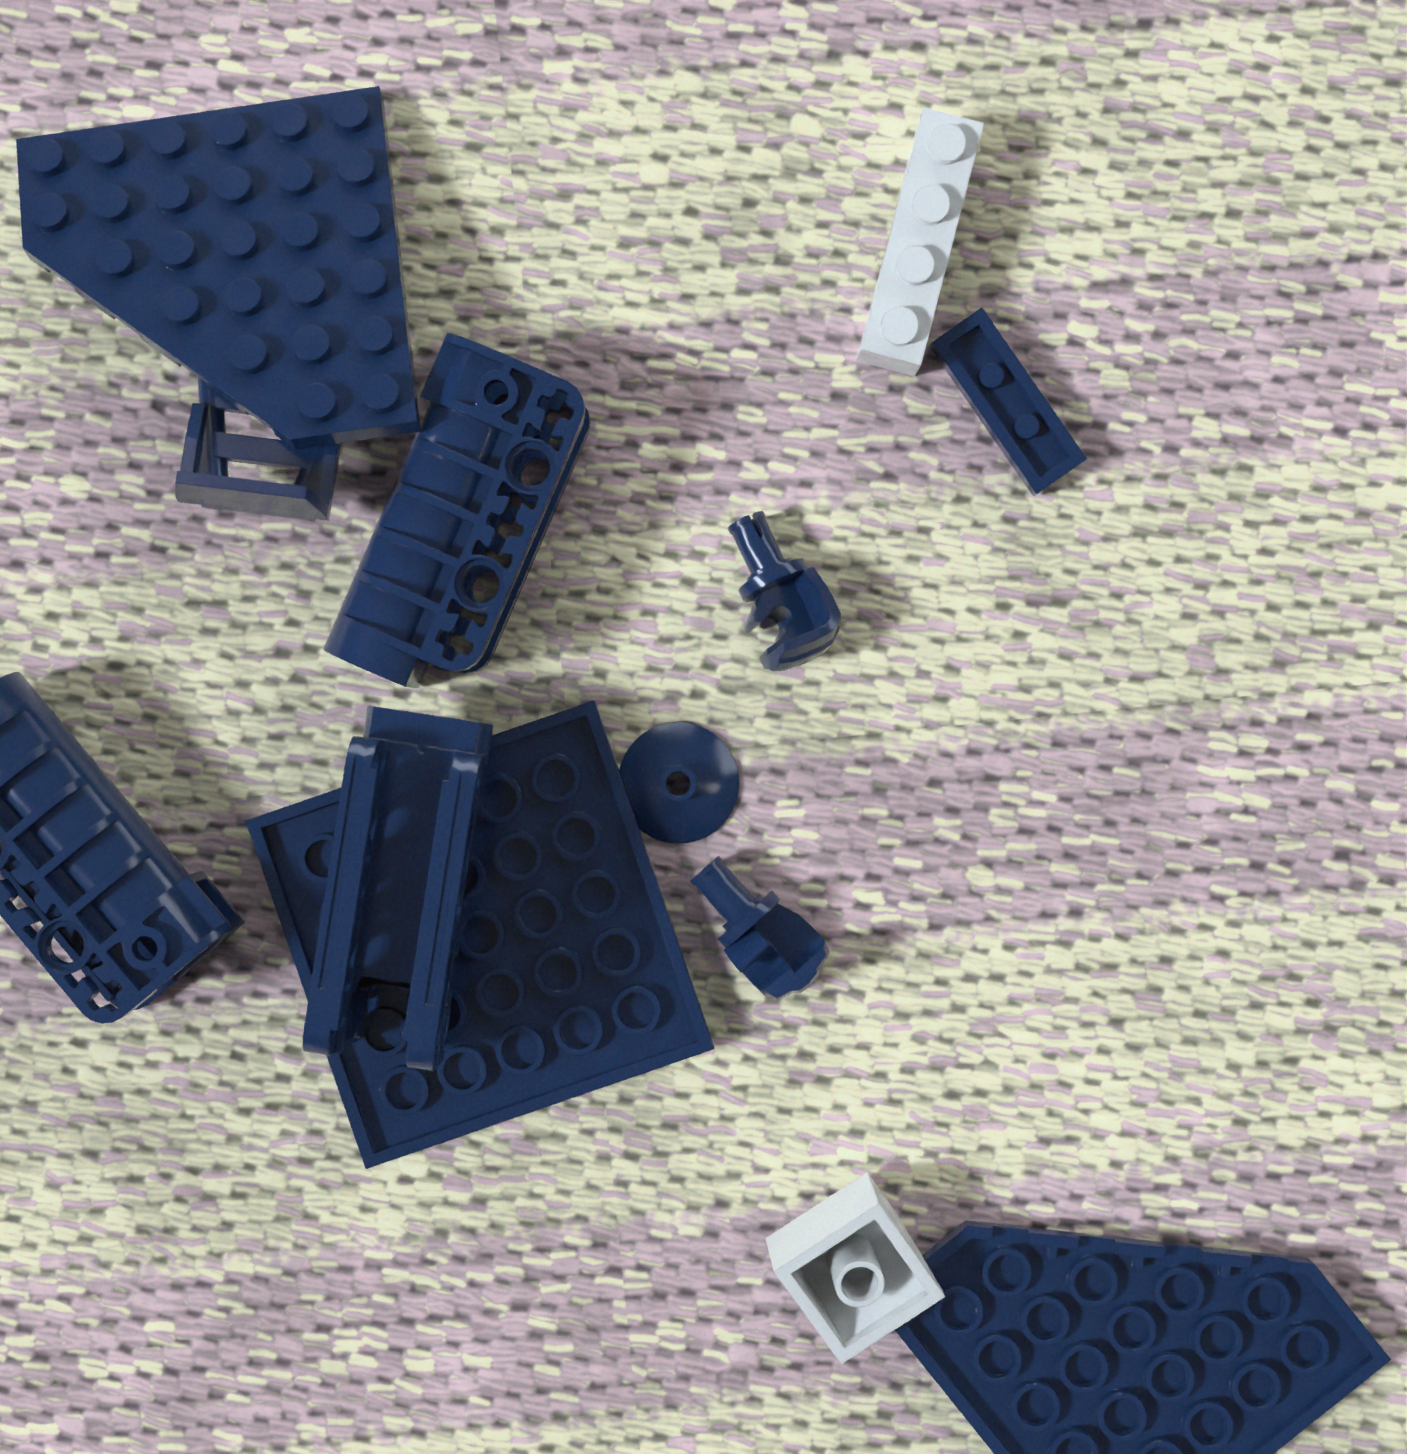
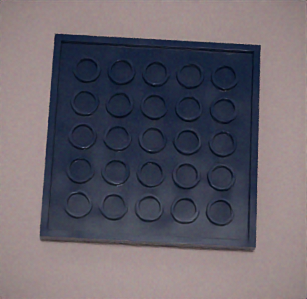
M595 700L492 735L488 764L483 767L478 802L481 803L480 813L476 814L471 850H474L473 860L468 864L464 897L467 898L466 906L461 910L456 944L459 945V952L453 961L449 991L452 992L447 1037L443 1048L445 1050L443 1062L435 1071L408 1068L407 1064H404L407 1042L402 1041L409 1000L407 994L409 992L381 987H373L371 990L364 1036L357 1042L344 1043V1049L341 1054L333 1053L331 1056L326 1055L365 1169L714 1049L710 1031ZM341 788L245 820L307 1001L311 986Z

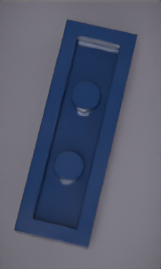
M980 308L931 342L929 347L1032 496H1035L1087 460L983 308Z

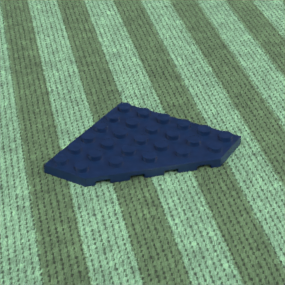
M379 86L16 139L22 247L34 263L48 273H54L71 285L76 293L112 319L117 318L138 333L143 341L179 367L181 365L205 381L211 390L246 415L248 413L272 429L278 438L295 450L421 432L385 107Z
M965 1220L922 1255L943 1290L945 1298L895 1329L897 1334L994 1454H1274L1391 1360L1309 1258Z

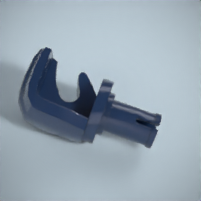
M758 511L753 513L752 520L747 515L728 527V531L733 536L751 574L747 578V582L738 590L744 602L754 601L744 629L746 633H750L765 618L775 620L779 626V634L775 638L774 644L763 652L760 659L764 669L785 671L820 657L831 648L840 629L841 612L830 590L814 567L809 568L803 558L794 560L790 558L784 559L768 526L764 512Z
M720 856L716 857L690 880L692 885H695L726 921L722 926L726 931L718 937L720 943L725 947L726 955L739 972L743 973L763 995L778 1001L792 993H801L812 986L820 975V968L830 953L829 948L820 934L799 914L778 904L780 899L773 891L763 898L760 894L753 897L739 879L725 866Z

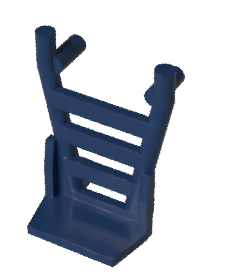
M198 377L199 403H192L180 471H177L175 481V497L177 501L198 504L203 508L213 510H229L286 517L315 522L316 519L329 521L341 443L295 450L283 440L226 433L225 412L245 413L211 390L206 382ZM228 461L296 469L298 472L293 485L229 477Z

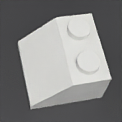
M868 1172L765 1238L774 1273L841 1364L945 1298L943 1290L901 1219Z

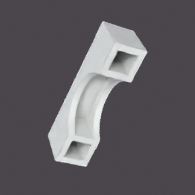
M923 107L916 127L890 236L856 361L915 376L919 370L980 141L983 122Z

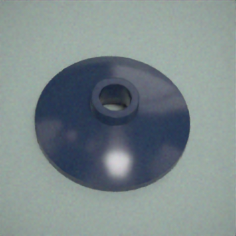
M673 722L662 724L646 731L632 743L620 765L619 771L639 829L648 836L663 842L690 843L711 835L728 819L738 798L739 773L731 751L718 736L708 729L695 724ZM673 772H683L690 779V788L683 795H674L667 788V778Z

